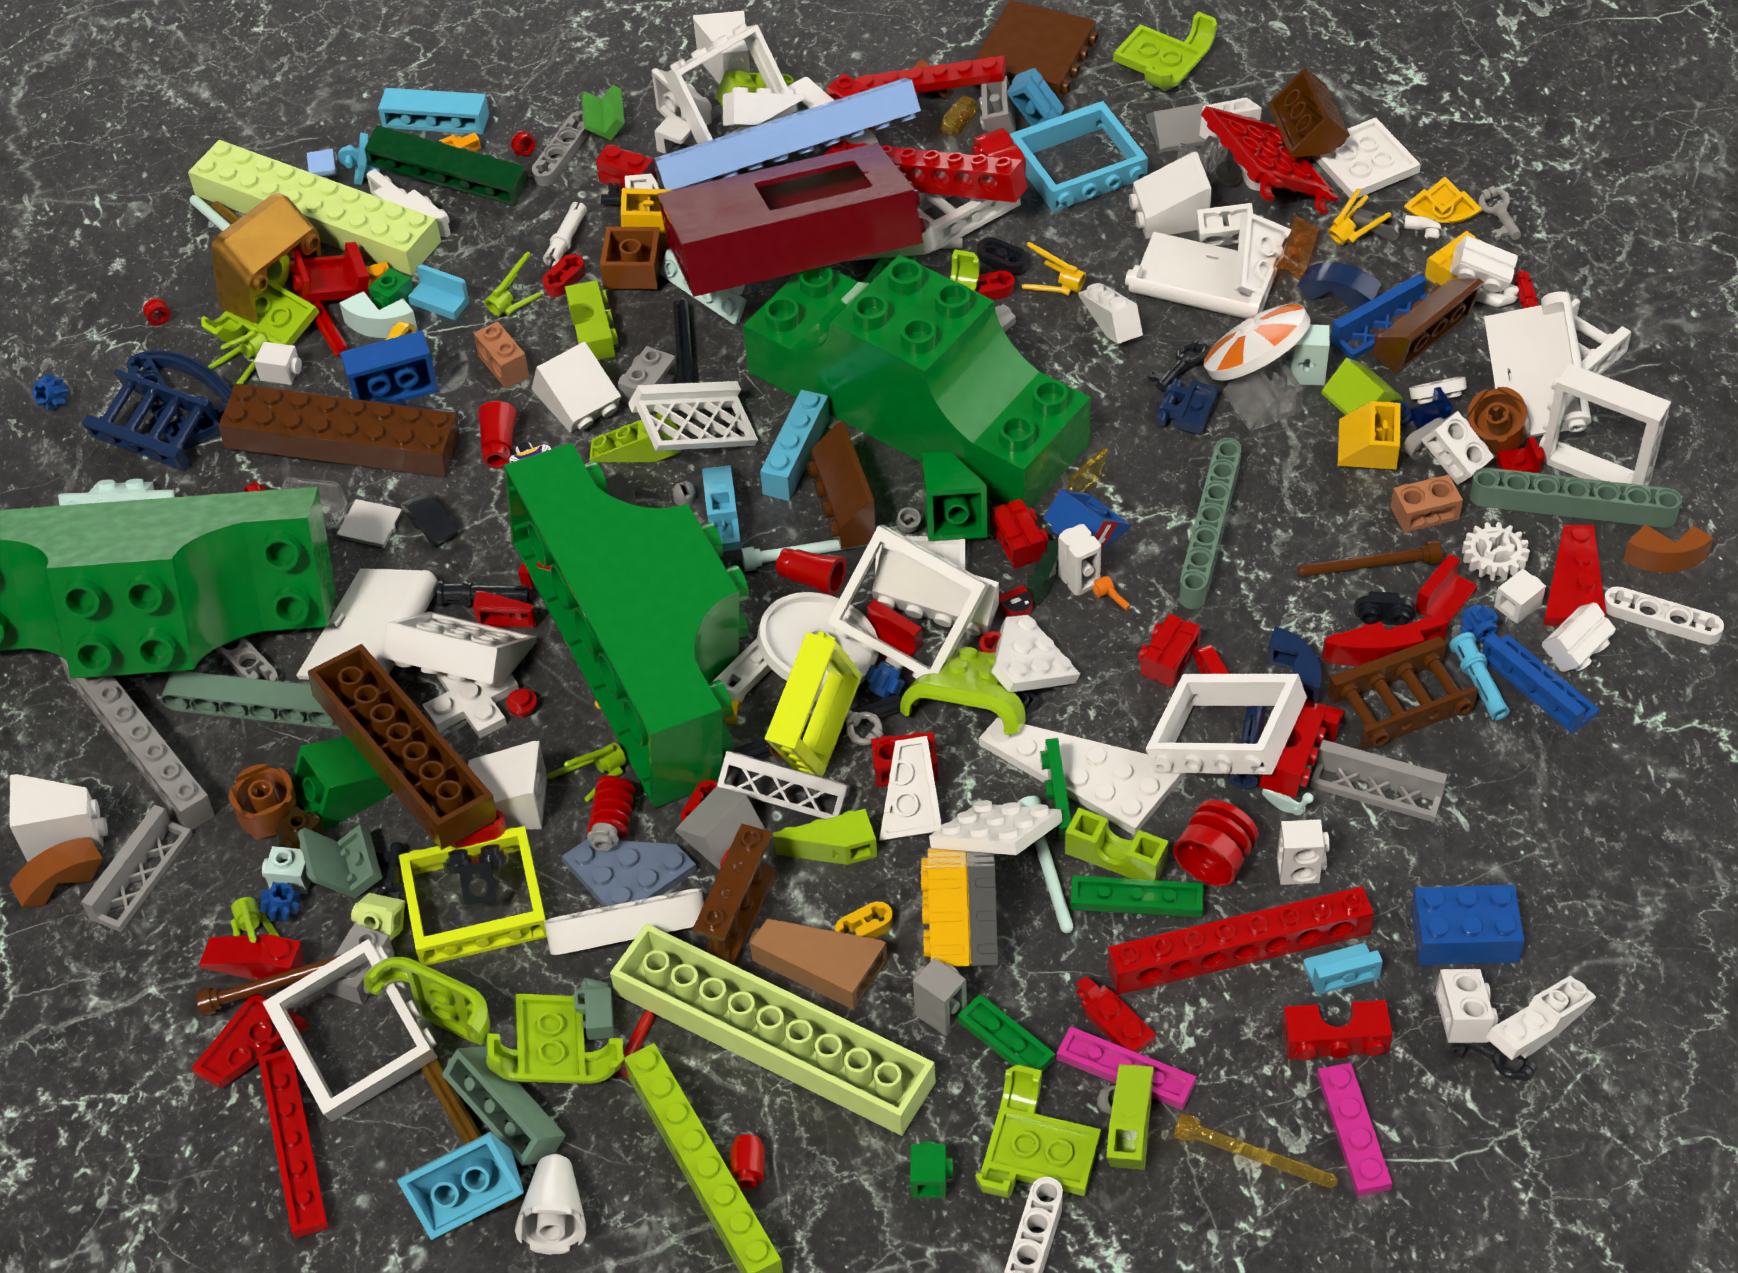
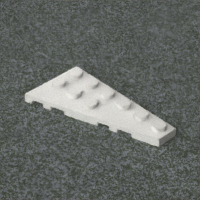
M996 718L979 737V745L1043 783L1044 780H1049L1047 769H1041L1040 751L1045 750L1046 739L1058 738L1067 797L1098 815L1108 818L1110 822L1133 835H1136L1137 831L1142 828L1186 775V773L1154 772L1148 754L1026 724L1023 725L1019 733L1005 735L1001 718Z

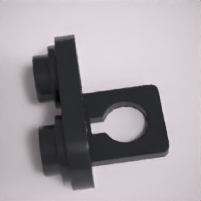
M1370 591L1368 596H1362L1355 601L1354 613L1366 624H1374L1381 621L1385 625H1406L1416 616V605L1410 599L1400 598L1398 593Z
M500 845L483 846L480 848L481 853L478 855H468L466 849L453 850L448 853L449 858L443 863L444 872L447 874L459 873L465 905L492 902L497 899L492 868L501 867L509 863L508 853L500 850ZM480 873V878L485 880L488 885L487 892L481 896H476L469 890L473 874Z

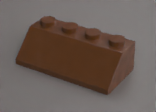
M1306 67L1267 103L1287 150L1293 158L1331 154L1336 148L1341 147L1350 136L1327 85Z
M1455 278L1448 280L1442 286L1438 284L1425 300L1419 299L1412 306L1410 312L1406 315L1404 313L1400 314L1394 320L1391 327L1388 329L1383 328L1377 333L1374 338L1375 345L1371 354L1397 375L1469 317L1483 281L1480 278Z
M844 421L838 422L811 448V461L807 462L810 479L815 478L816 480L814 481L817 498L823 499L821 502L823 515L825 518H830L829 529L832 539L837 538L840 548L845 549L869 544L875 533L874 498Z

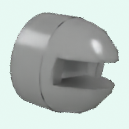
M683 481L674 486L673 499L677 505L680 506L688 503L690 506L696 501V489L691 482ZM683 491H687L688 495L684 496Z
M911 507L901 509L897 516L898 528L903 533L909 534L918 529L921 521L920 513ZM911 519L914 520L911 524L906 525Z
M1115 1086L1104 1088L1097 1097L1098 1107L1106 1114H1111L1112 1111L1111 1105H1113Z

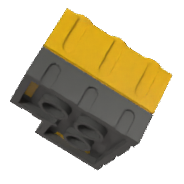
M928 848V858H921L923 924H929L930 928L924 929V957H931V960L936 958L943 964L948 963L952 966H970V964L971 966L998 965L994 853Z

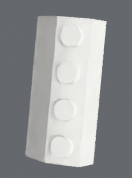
M882 547L872 588L873 600L876 599L892 610L894 608L904 610L907 615L914 618H922L923 616L933 619L936 624L943 627L954 625L971 591L903 553ZM980 576L978 577L990 583V586L965 631L973 636H979L990 631L999 605V582Z

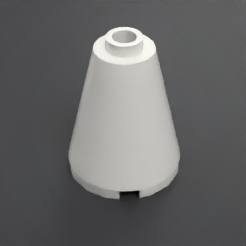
M550 1154L539 1160L515 1224L517 1240L521 1244L522 1240L530 1244V1250L536 1253L551 1255L570 1251V1246L578 1242L579 1246L586 1235V1222L573 1167L569 1159L559 1154Z

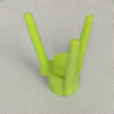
M526 252L502 283L484 300L487 309L495 316H500L503 313L510 316L515 310L542 296L538 292L512 305L513 296L507 290L518 276L517 272L530 257V252Z
M251 330L245 335L221 345V350H225L239 344L237 348L208 365V368L212 370L241 352L247 358L255 357L256 359L263 342H268V340L260 331ZM255 359L237 381V384H244L256 368Z
M613 742L602 749L566 761L564 767L548 773L547 778L552 779L593 762L600 772L607 771L609 772L608 775L617 777L623 774L620 767L626 764V758L620 746ZM595 787L585 797L586 802H589L594 797Z
M243 897L232 904L231 910L234 919L230 923L233 929V936H241L240 930L242 929L247 931L250 942L255 943L254 929L259 926L260 922H262L270 935L279 936L267 918L266 912H260L254 898Z

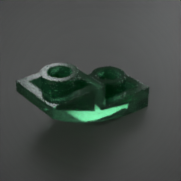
M1048 541L1047 553L1041 552V563H1035L1034 575H1028V593H1034V606L1041 605L1050 593L1058 572V541Z

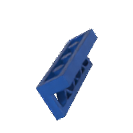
M1417 274L1333 321L1331 342L1352 360L1369 352L1374 348V338L1376 335L1367 334L1368 330L1372 328L1388 329L1393 324V322H1389V318L1399 316L1402 313L1406 315L1410 312V306L1414 305L1419 299L1425 300L1427 298L1424 294L1426 279ZM1357 340L1363 341V344L1353 349L1347 342Z
M1493 633L1484 640L1482 653L1485 654L1488 660L1487 664L1571 734L1599 715L1600 709L1509 634L1500 639Z

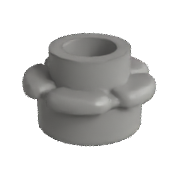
M608 823L594 824L591 832L587 834V839L591 841L593 848L599 851H608L615 847L619 841L617 829Z

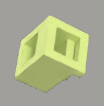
M368 893L358 903H355L351 913V920L357 922L358 925L389 935L390 941H392L403 930L405 900Z

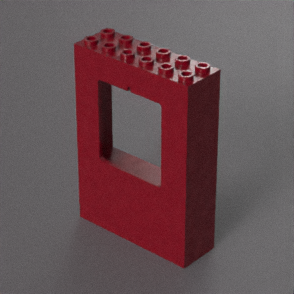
M878 143L657 194L668 246L693 297L923 243L922 233L926 232L923 217L918 215L917 207L921 206L918 190H914L912 182L907 181L905 173H901L899 165H895L894 159L889 158L887 150L884 151Z

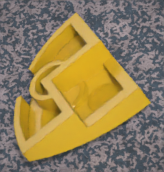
M1446 177L1442 178L1428 191L1424 189L1404 205V208L1414 216H1423L1439 223L1450 224L1468 220L1482 211V208L1465 191L1460 192Z

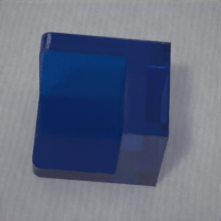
M1441 387L1434 388L1432 403L1411 409V420L1417 429L1436 418L1442 417L1446 419L1451 416L1452 404Z

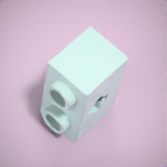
M1310 324L1303 337L1287 351V353H1292V355H1286L1285 372H1291L1290 384L1325 385L1329 354V325Z

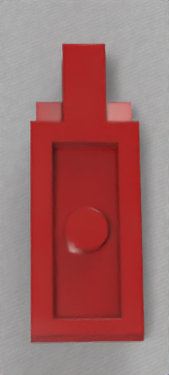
M1087 976L1076 983V994L1083 1000L1081 1006L1085 1010V1016L1114 1044L1139 1053L1156 1040V1033L1107 987L1102 986L1099 989L1097 984Z

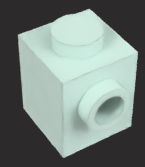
M272 846L269 858H265L262 865V876L266 878L269 888H271L273 882L286 884L289 882L294 892L300 891V894H307L311 884V880L306 873L307 868L301 849Z

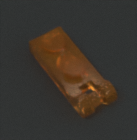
M1295 216L1289 226L1291 232L1285 238L1282 253L1275 267L1282 271L1284 269L1292 273L1293 277L1300 280L1307 269L1319 228Z

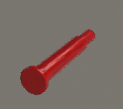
M648 1010L642 1014L623 1051L624 1057L639 1051L655 1020L656 1014ZM623 1061L621 1068L615 1074L627 1078L625 1061Z

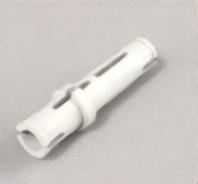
M573 202L557 233L553 234L550 238V246L543 256V261L548 266L555 259L552 264L553 267L561 260L564 253L569 251L571 240L587 213V208L584 204L580 203L577 210H575L578 202Z

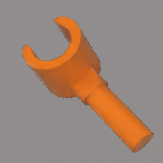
M1103 576L1093 581L1095 585L1092 587V590L1098 598L1108 594L1124 610L1130 608L1131 605L1114 589V584L1110 577Z

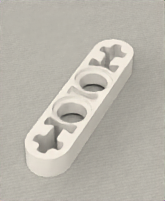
M1618 586L1608 589L1604 596L1606 613L1619 619L1708 645L1717 643L1723 633L1724 623L1722 619L1708 612ZM1615 600H1620V604L1614 603ZM1631 603L1635 604L1634 609L1630 608ZM1650 607L1656 613L1654 615H1646L1640 611V608ZM1670 617H1683L1686 623L1676 624L1671 621ZM1692 622H1696L1695 627H1691ZM1706 627H1710V628H1712V630H1711V631H1707V630H1705V628H1706Z

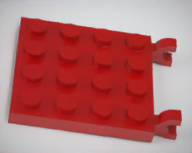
M1206 106L1202 111L1201 116L1207 122L1208 129L1216 133L1221 139V145L1232 152L1234 161L1245 168L1248 178L1255 183L1261 182L1260 194L1264 200L1273 201L1275 198L1271 192L1272 187H1284L1294 193L1299 191L1310 197H1316V210L1320 214L1327 215L1329 209L1326 207V201L1336 202L1339 199L1336 194L1332 193L1333 189L1306 157L1293 158L1289 154L1277 125Z

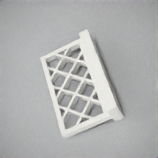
M737 381L638 385L628 403L632 413H639L655 451L755 446L758 441L738 398L741 388ZM732 407L736 416L734 417L721 408ZM706 409L713 413V415L709 418L698 410ZM681 410L688 414V416L684 419L672 411ZM649 412H658L663 415L661 421L650 415ZM715 416L730 423L729 428L714 421ZM693 417L705 424V428L701 429L689 422L690 418ZM668 418L681 426L679 431L665 424V419ZM735 426L743 431L745 436H739L731 431L732 427ZM710 427L723 435V437L716 438L706 431ZM683 429H686L698 436V439H690L681 432ZM658 430H661L662 432L666 433L674 439L662 441L659 436Z

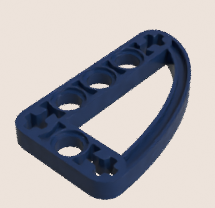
M145 351L135 354L127 360L128 371H134L142 376V378L156 381L158 384L166 387L167 385L157 368H170L184 372L201 381L224 402L214 407L219 416L216 421L204 416L201 417L183 446L184 450L221 435L218 419L222 418L233 390L215 372L188 356L171 351ZM139 367L145 368V372L141 373ZM168 403L153 404L149 409L156 422ZM178 408L174 415L177 418L170 422L163 432L168 443L169 441L173 442L176 437L175 432L180 431L186 421L180 408ZM204 423H213L208 429H200V426Z

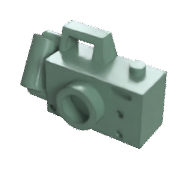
M584 978L581 982V990L574 991L575 1011L585 1015V1021H582V1026L586 1028L587 1039L614 1038L611 987H608L607 982ZM578 998H584L585 1004H579Z

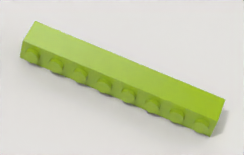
M655 1043L624 1057L627 1075L739 1272L783 1273L780 1256Z

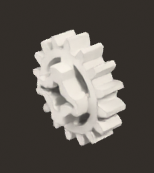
M1486 522L1484 529L1475 526L1473 533L1466 534V540L1462 548V553H1464L1463 562L1470 563V571L1478 569V577L1482 578L1485 574H1488L1491 581H1494L1496 576H1500L1505 581L1509 573L1514 576L1522 568L1525 569L1530 552L1527 549L1528 540H1521L1523 534L1521 531L1512 533L1513 526L1511 525L1504 529L1501 522H1497L1496 527H1491Z

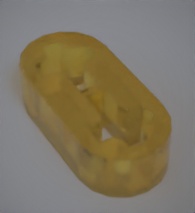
M966 95L961 96L944 116L941 131L947 135L957 137L975 116L978 101Z

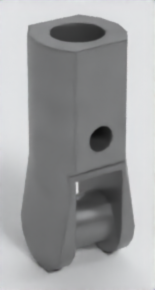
M1357 208L1352 221L1355 223L1356 229H1361L1383 215ZM1391 216L1368 232L1377 234L1390 241H1395L1400 236L1399 231L1404 228V222L1398 217Z

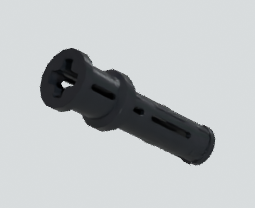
M439 580L437 584L438 606H444L445 603L463 604L464 607L472 606L476 591L489 592L529 603L528 585H474L469 580H464L463 583H445L444 580Z

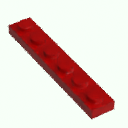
M1005 56L987 57L984 59L965 60L922 68L916 67L873 75L867 74L857 77L856 80L870 88H875L907 78L912 80L915 93L1004 81L1007 62Z
M288 1049L259 1056L260 1070L292 1234L295 1239L327 1230L329 1227L296 1063Z

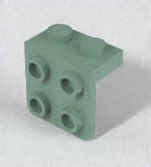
M359 824L339 841L330 839L307 828H302L298 831L300 849L307 868L306 873L312 882L356 899L382 879L368 827Z

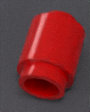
M751 1134L739 1135L734 1139V1143L730 1147L729 1171L741 1189H752L764 1180L765 1147L758 1136Z

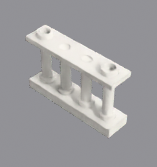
M919 193L921 206H918L917 209L919 216L931 221L937 246L933 251H936L949 244L952 240L960 238L1020 206L1021 201L1020 198L1014 203L961 197L967 203L956 209L945 200L951 196ZM935 205L945 215L934 220L923 211Z
M1574 299L1571 304L1576 329L1601 344L1596 349L1590 350L1578 342L1580 357L1584 359L1581 361L1582 368L1601 375L1627 352L1631 331L1622 326L1614 334L1604 333L1577 316L1580 301Z

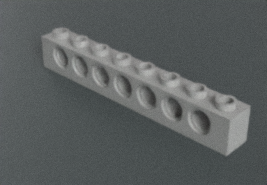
M59 657L69 682L180 824L193 830L213 818L215 815L208 795L113 676L71 679L67 660Z

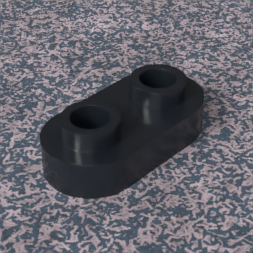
M993 237L984 238L978 242L977 257L982 263L1001 271H1008L1011 274H1019L1027 268V253L1023 249Z

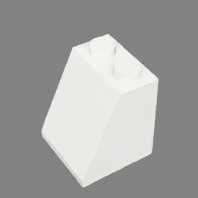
M744 11L693 15L697 49L702 47L708 49L713 46L712 41L723 35H726V37L733 34L732 29L745 23ZM743 39L702 64L720 85L725 71L742 70L750 72L748 47Z
M1192 152L1133 182V194H1129L1130 208L1136 211L1138 229L1142 228L1146 239L1151 238L1153 232L1171 235L1197 230V210L1210 208L1211 186L1197 152Z
M585 341L536 368L532 385L533 392L570 433L576 429L582 431L591 426L598 417L603 416L606 418L617 411L621 395Z
M539 741L528 742L468 761V767L493 794L495 810L503 813L507 829L525 826L526 829H542L548 778Z
M18 774L10 775V828L27 862L57 844L78 838L90 837L97 850L103 849V836L108 835L107 822L105 817L100 818L98 801L96 799L92 800L86 787Z

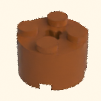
M1497 387V389L1489 391L1486 389L1479 392L1469 404L1468 422L1470 427L1485 442L1491 453L1497 454L1500 451L1517 449L1524 443L1529 434L1530 421L1525 402L1518 392L1508 387Z
M258 764L243 770L235 778L236 783L231 789L230 787L229 800L240 827L256 840H263L266 837L277 835L275 829L278 827L280 820L287 816L295 807L300 809L299 800L289 774L280 767H278L279 769L270 768L269 764Z

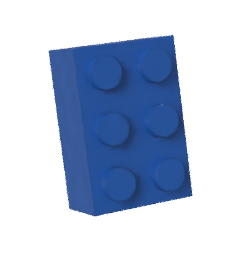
M422 330L340 352L353 399L372 401L374 396H380L384 400L397 401V399H403L407 401L439 392L430 351Z
M1515 884L1414 888L1410 910L1419 965L1519 962L1524 945V936Z

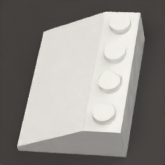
M426 612L387 622L383 658L393 660V665L418 666L421 667L420 671L424 673L438 674L443 672L448 674L449 679L464 681L468 678L476 680L475 684L478 686L493 687L495 683L504 681L509 677L535 645L537 637L434 612Z

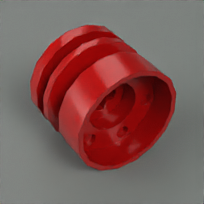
M1215 799L1205 800L1199 804L1195 810V815L1189 821L1188 827L1183 830L1175 843L1173 854L1182 869L1193 878L1217 887L1228 886L1235 880L1243 866L1244 859L1249 856L1251 849L1255 846L1259 832L1252 819L1238 807Z

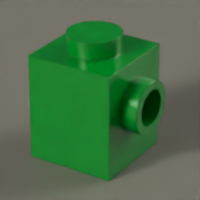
M389 268L369 286L371 301L378 310L401 299H404L409 304L408 296L413 291L411 278Z
M932 1141L911 1144V1198H946V1179H953V1157H946V1144H937Z

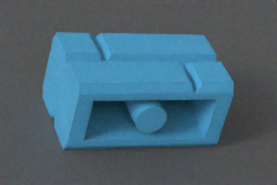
M1036 68L1017 74L1006 92L1030 126L1056 118L1064 110V106Z

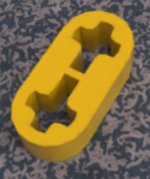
M876 901L839 919L835 925V931L844 933V930L849 929L851 932H855L857 936L875 939L892 928V909L884 902ZM873 916L884 917V920L879 922L878 919H873Z

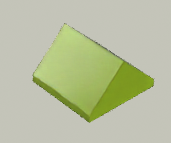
M1349 358L1343 361L1321 393L1345 415L1370 401H1403V397L1367 365Z

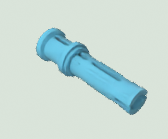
M1466 632L1452 639L1449 647L1460 659L1462 672L1471 677L1491 719L1496 721L1505 718L1510 713V710L1486 667L1488 660L1485 654L1480 653L1475 644L1477 639L1474 633Z

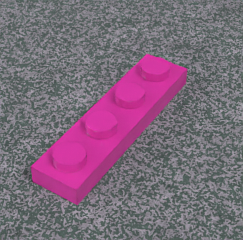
M1071 1026L1057 1051L1056 1060L1115 1084L1119 1064L1154 1067L1151 1098L1182 1111L1196 1083V1076Z
M1346 1063L1318 1069L1317 1078L1357 1197L1391 1190L1392 1181L1352 1064Z

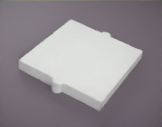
M356 499L348 514L343 516L344 521L337 532V537L385 548L392 533L397 531L396 525L403 514V510Z

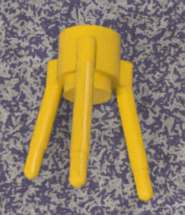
M1358 188L1327 232L1339 245L1343 246L1347 241L1354 243L1361 235L1390 218L1392 214L1388 212L1355 232L1356 225L1351 219L1357 208H1361L1368 199V195H1364L1349 212L1361 193V190Z
M1031 242L1027 243V247L1048 259L1044 262L1046 266L1060 272L1058 283L1062 284V287L1023 284V289L1056 292L1067 296L1070 295L1071 291L1076 293L1081 291L1086 279V272L1078 270L1077 267L1067 264Z

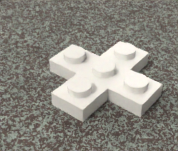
M439 672L437 677L447 692L422 704L424 712L438 732L466 718L480 739L507 725L504 715L495 703L508 697L511 692L519 689L511 674L506 680L495 683L493 687H482L475 684L476 680L468 678L464 681L448 678L447 673Z

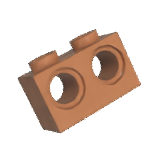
M498 321L474 332L478 356L505 389L530 377L525 353Z
M1444 475L1393 488L1391 509L1401 529L1406 533L1459 520L1463 499L1450 475Z

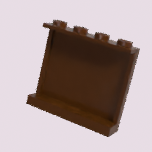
M1009 0L974 60L1005 56L1007 62L1005 76L1009 80H1013L1021 72L1036 68L1050 89L1056 91V96L1061 102L1064 95L1069 94L1073 79L1078 78L1082 63L1087 62L1091 47H1095L1097 44L1099 33L1096 31V20Z

